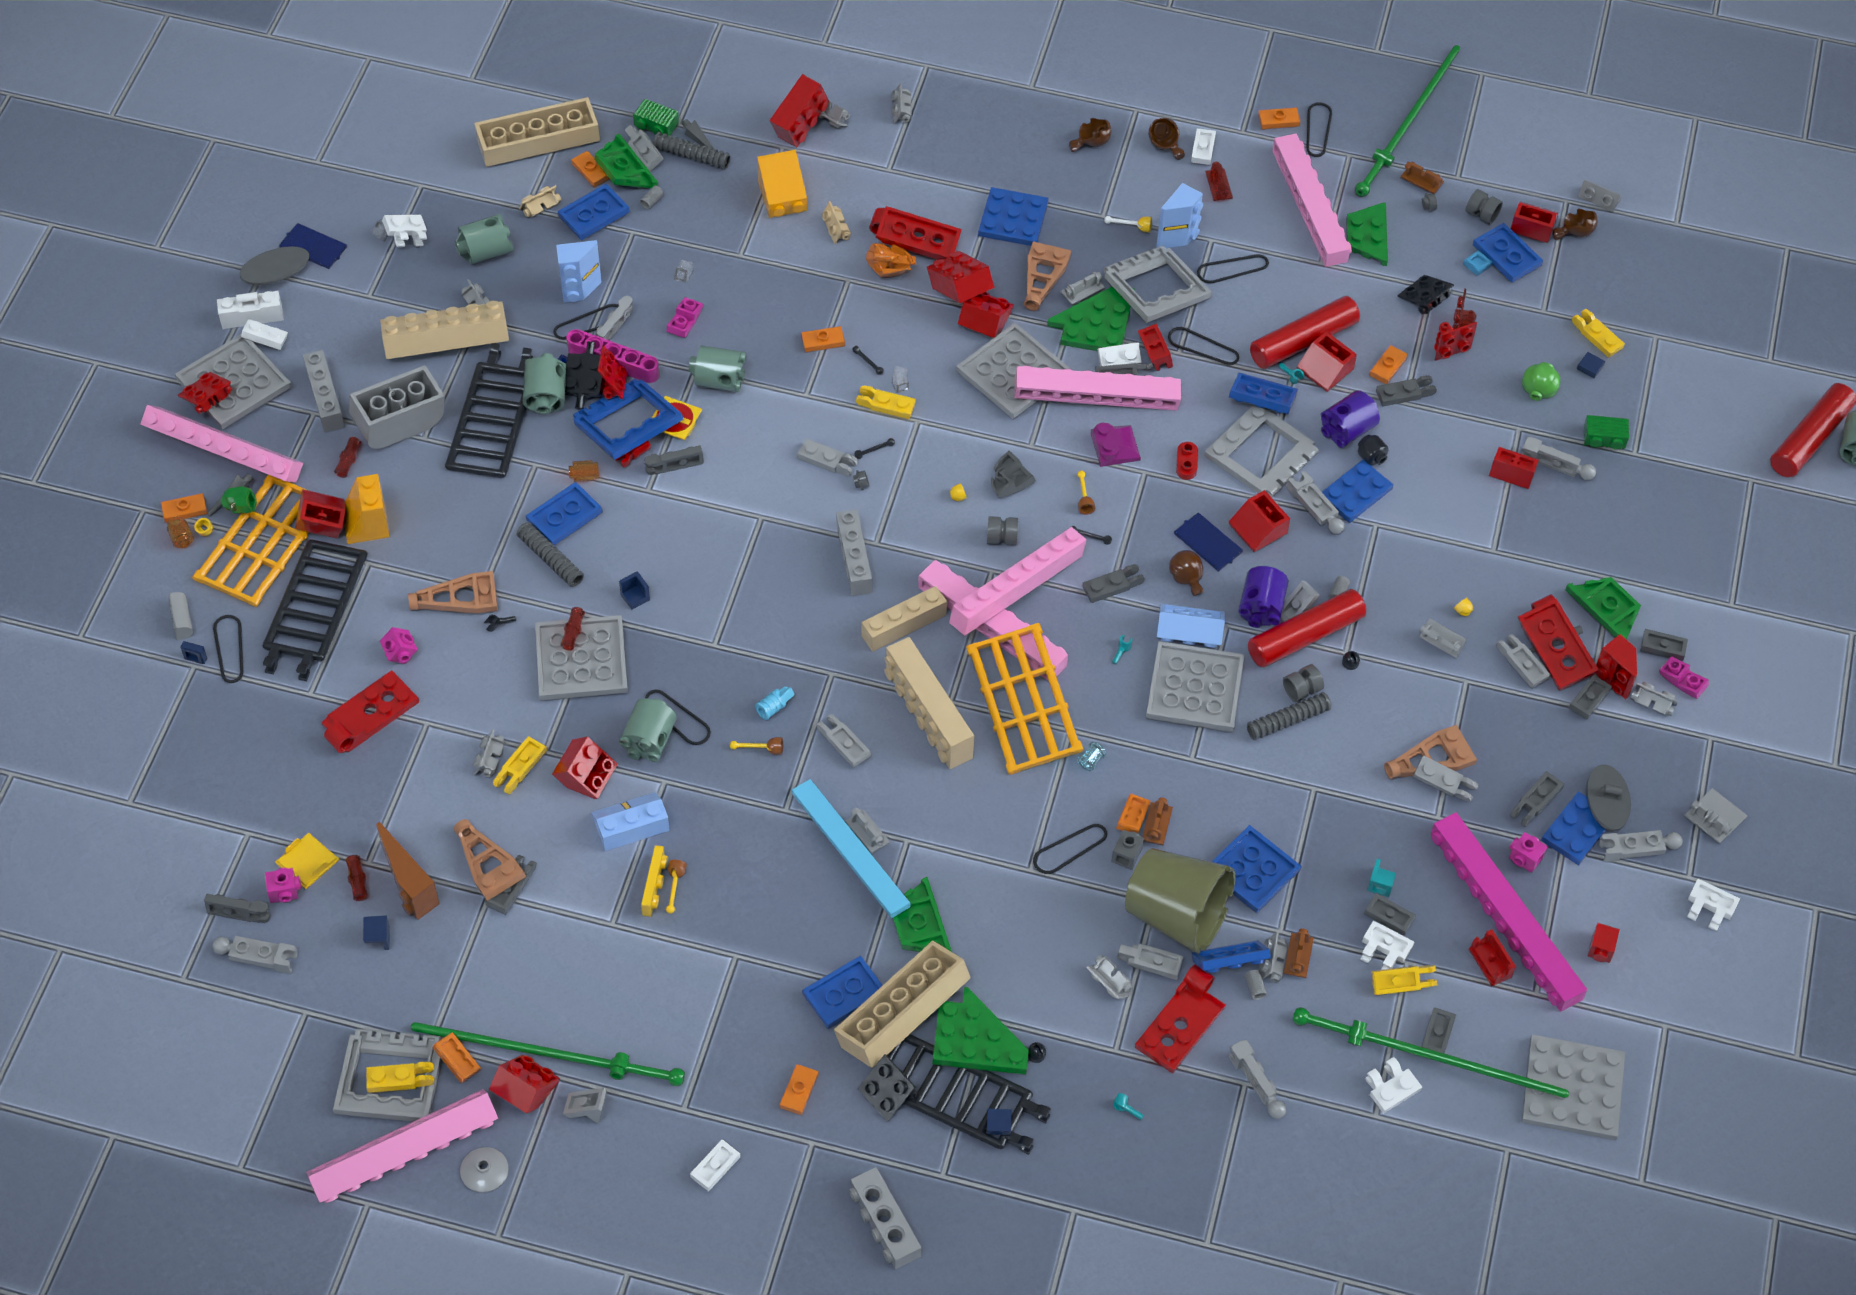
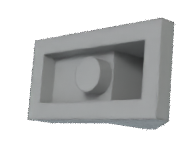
M1301 581L1284 602L1281 619L1286 621L1310 609L1320 595L1306 581Z
M597 1088L570 1092L563 1115L568 1118L587 1116L596 1123H600L607 1089Z

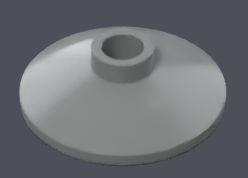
M482 1147L471 1151L463 1159L460 1167L461 1179L465 1186L478 1193H488L498 1189L505 1182L509 1171L505 1156L500 1151L490 1147ZM482 1164L488 1165L485 1169H480L479 1166Z

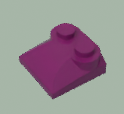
M1103 422L1097 424L1094 429H1091V437L1100 467L1141 461L1131 425L1112 426L1109 423Z

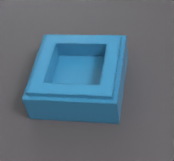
M1478 250L1466 258L1463 264L1478 276L1492 266V261Z

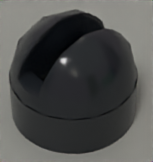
M1355 651L1346 652L1342 659V665L1348 670L1358 668L1360 663L1359 654Z
M1035 1042L1028 1047V1059L1030 1061L1040 1063L1045 1059L1046 1048L1042 1043ZM1035 1048H1038L1041 1055L1038 1056V1053Z

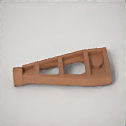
M1038 242L1032 243L1027 261V296L1024 301V306L1028 310L1036 311L1039 309L1040 304L1066 271L1071 257V250ZM1037 264L1055 267L1050 275L1036 271ZM1034 280L1045 282L1044 289L1033 287Z
M493 571L471 573L419 590L417 593H408L410 611L430 609L476 614L498 611ZM467 586L473 588L474 599L472 601H458L455 598L454 594L458 589ZM444 591L450 593L449 602H435L433 600L434 594Z
M1454 725L1435 732L1398 758L1385 762L1384 769L1390 779L1413 776L1416 768L1412 766L1409 759L1418 754L1432 759L1428 751L1436 745H1441L1449 758L1447 761H1440L1438 763L1454 771L1475 765L1477 758L1458 726Z
M463 819L456 823L454 832L461 840L473 880L487 901L526 877L514 857L476 830L469 820ZM482 843L487 850L474 857L471 848ZM494 857L501 862V865L490 872L482 873L480 864L489 858Z

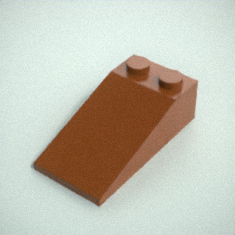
M378 822L376 826L379 838L397 885L399 896L403 901V904H401L402 908L408 915L412 914L419 920L440 904L435 883L389 831Z

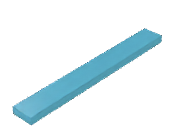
M811 779L792 789V795L888 915L893 918L910 908V902Z

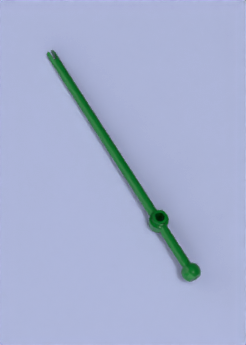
M1455 45L1449 52L1386 148L1383 150L1376 149L1372 159L1376 160V163L1364 181L1357 183L1355 186V192L1358 196H1367L1370 192V184L1382 166L1390 167L1395 157L1390 154L1458 54L1460 46Z
M1302 1007L1296 1008L1294 1012L1293 1022L1296 1025L1303 1026L1308 1023L1349 1036L1348 1043L1361 1046L1363 1040L1551 1095L1562 1098L1569 1096L1568 1090L1366 1031L1367 1023L1354 1020L1353 1025L1348 1026L1310 1015L1309 1011Z
M418 1022L411 1024V1030L441 1037H446L453 1032L457 1039L461 1041L610 1069V1077L616 1080H622L628 1072L668 1080L671 1085L680 1086L685 1078V1072L680 1068H673L668 1071L631 1064L628 1061L629 1056L622 1052L616 1053L615 1057L610 1060Z

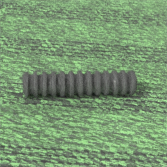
M658 132L653 140V144L660 151L665 150L667 153H676L677 156L681 155L683 158L687 156L688 159L693 158V161L698 160L706 165H715L716 168L721 167V169L725 170L730 162V154L728 152L724 154L723 151L718 152V149L713 150L705 145H696L695 142L690 143L688 140H679L678 137L673 138L672 135H662L661 132Z
M526 522L518 528L517 537L521 538L570 587L577 586L582 581L584 573L579 571L530 522Z
M1321 692L1319 695L1309 697L1307 700L1304 699L1295 705L1292 704L1289 707H1285L1283 710L1280 709L1277 712H1272L1271 715L1262 716L1259 720L1255 719L1253 722H1248L1247 731L1250 737L1256 741L1259 737L1263 738L1265 735H1270L1271 732L1275 733L1277 730H1282L1283 727L1287 728L1289 725L1292 726L1295 723H1300L1301 720L1305 721L1307 718H1312L1313 715L1322 714L1325 710H1331V701L1326 693Z

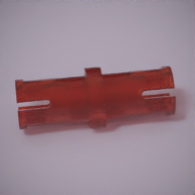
M350 437L344 451H341L339 463L334 470L337 476L347 477L352 463H355L357 451L362 444L358 438Z
M573 607L571 609L569 620L564 626L565 632L560 646L565 650L574 649L576 638L581 633V623L585 611L580 607Z
M350 855L346 858L349 871L348 882L352 886L353 899L363 901L368 898L365 886L366 875L362 870L360 856Z

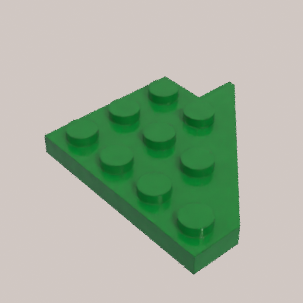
M1112 286L1049 318L1047 326L1063 329L1060 345L1098 351V348L1123 345L1131 306Z
M964 987L963 1003L945 1001L939 1007L932 1064L1026 1075L1029 1050L968 987Z

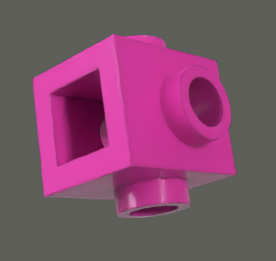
M392 627L380 640L388 661L405 664L418 650L409 630Z
M1524 832L1520 839L1516 837L1509 848L1512 851L1509 859L1515 865L1523 867L1532 873L1544 858L1548 846L1541 843L1535 836H1530Z
M279 868L276 871L265 872L267 894L270 903H285L298 899L297 890L301 889L300 877L295 876L293 868Z

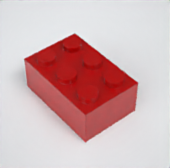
M804 74L800 76L769 120L778 138L796 148L805 140L810 128L815 126L820 114L828 107L829 100L822 85Z
M961 251L953 252L949 257L935 260L932 265L927 266L932 288L958 303H962L995 288L989 266Z

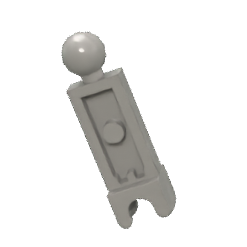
M1528 437L1523 446V455L1538 459V464L1572 477L1579 473L1584 480H1591L1596 475V469L1591 464L1579 465L1581 459L1558 451L1553 447L1545 446L1541 440Z
M1302 471L1300 482H1297L1294 478H1289L1287 481L1289 493L1301 502L1321 526L1328 522L1329 531L1333 534H1340L1344 530L1345 525L1343 520L1336 518L1339 511L1313 483V479L1306 471Z
M1661 830L1619 835L1617 833L1603 834L1599 839V847L1609 848L1603 857L1604 862L1619 861L1622 858L1665 854L1666 846L1669 849L1676 850L1683 843L1681 835L1677 832H1671L1666 837H1663Z
M235 936L233 943H230L225 937H218L212 943V949L215 953L224 955L229 952L228 957L231 961L272 968L275 971L288 974L292 973V968L290 967V962L286 959L298 957L297 948L294 945L285 943L275 944Z
M1242 1040L1230 1047L1232 1053L1228 1057L1236 1070L1241 1068L1265 1107L1268 1106L1269 1115L1275 1119L1282 1118L1286 1114V1106L1282 1101L1276 1100V1087L1271 1080H1267L1261 1063L1254 1060V1050L1248 1041Z

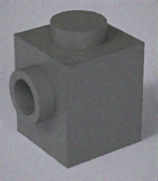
M1123 830L1113 850L1111 862L1133 870L1143 849L1144 838L1136 832Z

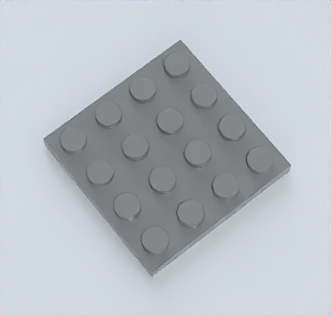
M1014 323L958 364L956 371L1014 419L1038 401L1014 398L1017 366L1049 367L1060 370L1070 368Z
M241 334L175 373L176 379L184 388L199 380L201 375L209 372L231 381V384H229L232 387L231 394L219 403L215 401L216 405L206 411L222 430L291 388L290 381L251 340L241 337Z
M622 615L535 623L540 700L628 693Z
M1158 641L1146 718L1233 732L1244 654Z
M1532 1034L1526 1077L1569 1091V1096L1562 1098L1525 1087L1521 1123L1616 1140L1619 1129L1625 1052Z

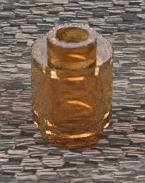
M592 460L572 461L573 466H569V478H574V482L599 479L598 462H593Z
M179 516L171 518L167 523V531L174 547L187 548L194 540L187 521Z

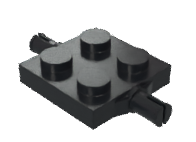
M587 341L585 353H568L565 395L577 397L575 409L578 410L583 409L585 398L602 397L605 379L598 372L600 355L594 354L596 343L592 341Z

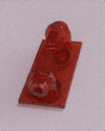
M1213 162L1211 169L1205 171L1213 201L1233 199L1225 169L1219 162Z

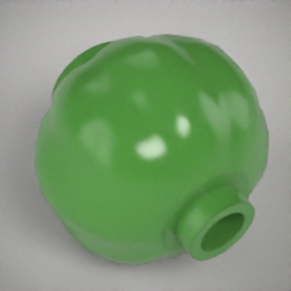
M1546 362L1529 366L1522 378L1523 389L1535 401L1553 397L1559 390L1561 383L1559 373L1551 364Z

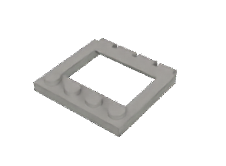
M1159 246L1151 249L1150 252L1146 251L1111 264L1103 269L1105 273L1104 278L1146 323L1209 299L1212 294L1208 287L1170 248L1166 249L1164 246ZM1168 264L1189 288L1186 290H1176L1170 296L1163 295L1158 297L1155 302H1145L1125 280Z
M1253 405L1205 451L1204 456L1255 492L1260 493L1265 490L1272 498L1282 488L1281 486H1284L1289 478L1297 474L1319 450L1314 446L1315 442L1281 418L1266 408H1259ZM1264 423L1294 443L1295 446L1260 479L1228 456Z
M356 1029L355 1035L350 1034L334 1102V1114L416 1121L431 1113L442 1061L432 1047L441 1040V1036L424 1035L423 1040L420 1041V1034L400 1033L399 1039H396L397 1032L378 1030L376 1037H373L374 1031L368 1029ZM360 1053L424 1058L434 1064V1070L425 1073V1075L434 1077V1084L422 1087L420 1098L410 1100L402 1099L401 1096H390L388 1098L379 1097L378 1094L356 1095L354 1092H351Z

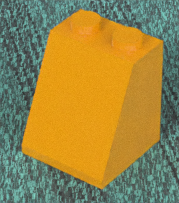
M796 149L758 156V184L769 218L807 211V195Z
M378 474L357 477L345 500L344 526L347 544L390 537Z

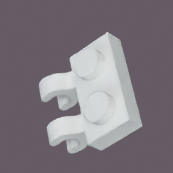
M384 215L382 222L387 235L394 236L397 247H405L404 240H408L409 235H412L416 247L424 245L422 240L427 239V229L421 215Z
M1697 879L1688 898L1689 901L1693 902L1687 918L1696 921L1702 907L1715 913L1708 928L1717 931L1723 917L1731 919L1740 898Z
M1373 921L1363 937L1362 942L1367 945L1362 952L1363 955L1360 960L1369 964L1375 951L1378 950L1388 955L1383 962L1381 970L1392 969L1397 960L1404 963L1414 945V941Z
M1395 1057L1386 1061L1387 1065L1384 1066V1069L1392 1079L1383 1083L1382 1077L1376 1069L1368 1072V1076L1365 1078L1367 1083L1373 1088L1370 1092V1097L1383 1114L1422 1089L1421 1084L1409 1069L1401 1070L1400 1064Z

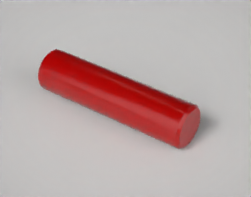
M1343 296L1253 341L1250 345V353L1254 362L1260 368L1267 369L1309 348L1324 332L1327 331L1333 336L1358 323L1360 320L1358 305L1351 297Z
M1841 383L1831 385L1771 455V466L1778 474L1788 478L1796 476L1856 405V394L1849 386Z
M1348 589L1250 638L1248 641L1249 654L1258 666L1265 668L1364 618L1367 611L1365 602L1356 590Z

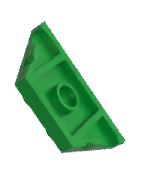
M617 134L612 142H608L604 148L595 153L594 160L614 185L643 188L657 186L658 181L620 134Z
M1386 202L1349 213L1346 217V241L1350 242L1352 252L1358 253L1369 260L1373 257L1381 261L1383 266H1387Z
M1612 577L1588 580L1581 585L1569 583L1566 586L1565 590L1615 638L1621 634L1627 640L1641 605Z
M924 877L918 886L913 890L910 888L904 893V896L910 902V908L892 918L901 948L920 952L931 941H934L952 952L928 877Z

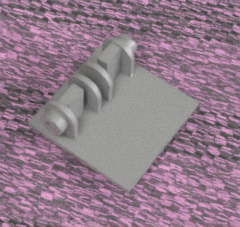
M1713 788L1699 801L1695 800L1691 805L1692 808L1684 815L1719 844L1747 818L1744 812Z

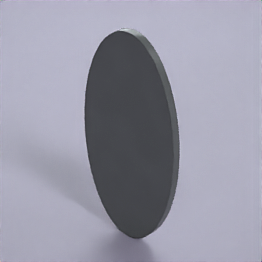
M281 247L266 251L244 264L240 270V279L252 285L270 284L287 279L307 265L309 253L300 247Z
M1604 764L1599 765L1593 769L1587 782L1589 808L1596 821L1602 827L1610 831H1617L1626 824L1631 811L1630 793L1625 780L1615 768Z

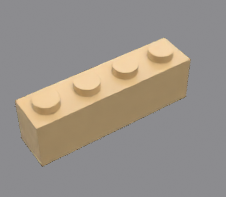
M934 586L861 622V636L873 652L946 616L947 600L937 586Z

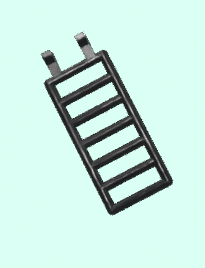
M491 343L487 363L478 362L445 463L446 469L497 478H504L506 476L526 411V407L523 405L524 386L484 380L481 377L483 370L524 377L525 361L533 358L531 356V348H523L519 368L498 365L497 362L501 356V351H499L500 344ZM478 387L521 393L522 396L520 402L476 396ZM474 403L517 410L515 419L473 413L471 408ZM468 420L512 427L510 435L465 428ZM462 437L507 443L505 452L460 446ZM457 453L502 460L499 469L455 463Z
M313 539L307 540L262 645L265 650H269L268 656L263 661V666H266L265 673L274 675L281 653L303 658L296 669V672L300 673L298 680L307 682L314 660L323 661L326 657L368 553L365 550ZM313 548L354 556L357 559L354 566L312 558L310 554ZM309 565L348 573L350 576L347 583L302 573L305 566ZM302 582L341 590L343 593L340 600L295 590L298 583ZM291 599L334 607L336 610L333 617L290 609L288 606ZM284 616L329 625L326 634H320L282 626L281 622ZM278 633L321 642L319 651L316 652L273 643Z
M911 1034L887 1054L890 1060L893 1061L904 1042L917 1047L903 1070V1074L908 1079L911 1077L924 1052L932 1055L934 1052L933 1044ZM934 1064L919 1088L917 1095L912 1099L908 1097L903 1103L1001 1150L1005 1147L1006 1143H1009L1028 1155L1033 1149L1032 1143L1034 1139L1013 1132L1023 1112H1026L1046 1124L1051 1108L1045 1105H1038L1030 1101L1033 1093L1027 1088L988 1070L961 1067L957 1068L938 1104L933 1108L922 1102L943 1065ZM966 1071L979 1076L958 1116L954 1118L943 1112ZM987 1081L1000 1086L988 1109H999L1008 1091L1021 1096L1011 1115V1135H1000L999 1138H996L986 1133L988 1110L978 1128L964 1123Z

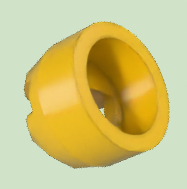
M961 483L951 488L950 495L954 501L967 499Z
M200 518L196 521L194 529L199 535L205 537L213 532V525L209 519ZM203 525L207 528L205 531L201 528Z
M1465 598L1454 609L1461 616H1468L1473 611V605L1468 598Z

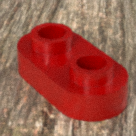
M1187 441L1182 442L1178 446L1176 473L1181 479L1190 480L1197 474L1198 447L1194 443Z

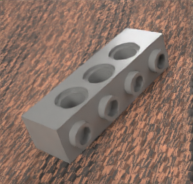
M323 350L304 354L303 359L324 433L345 428Z
M856 509L836 512V527L850 594L855 596L872 593V576L858 511Z
M877 1167L852 1178L849 1194L854 1203H859L861 1207L860 1214L864 1222H869L873 1228L871 1234L875 1242H880L884 1248L882 1253L888 1264L892 1263L896 1270L920 1258L922 1247ZM870 1196H875L878 1198V1200L875 1202H870L867 1200V1198ZM881 1216H886L889 1218V1220L887 1222H881L878 1220V1218ZM897 1236L901 1240L899 1242L894 1243L891 1242L889 1238Z

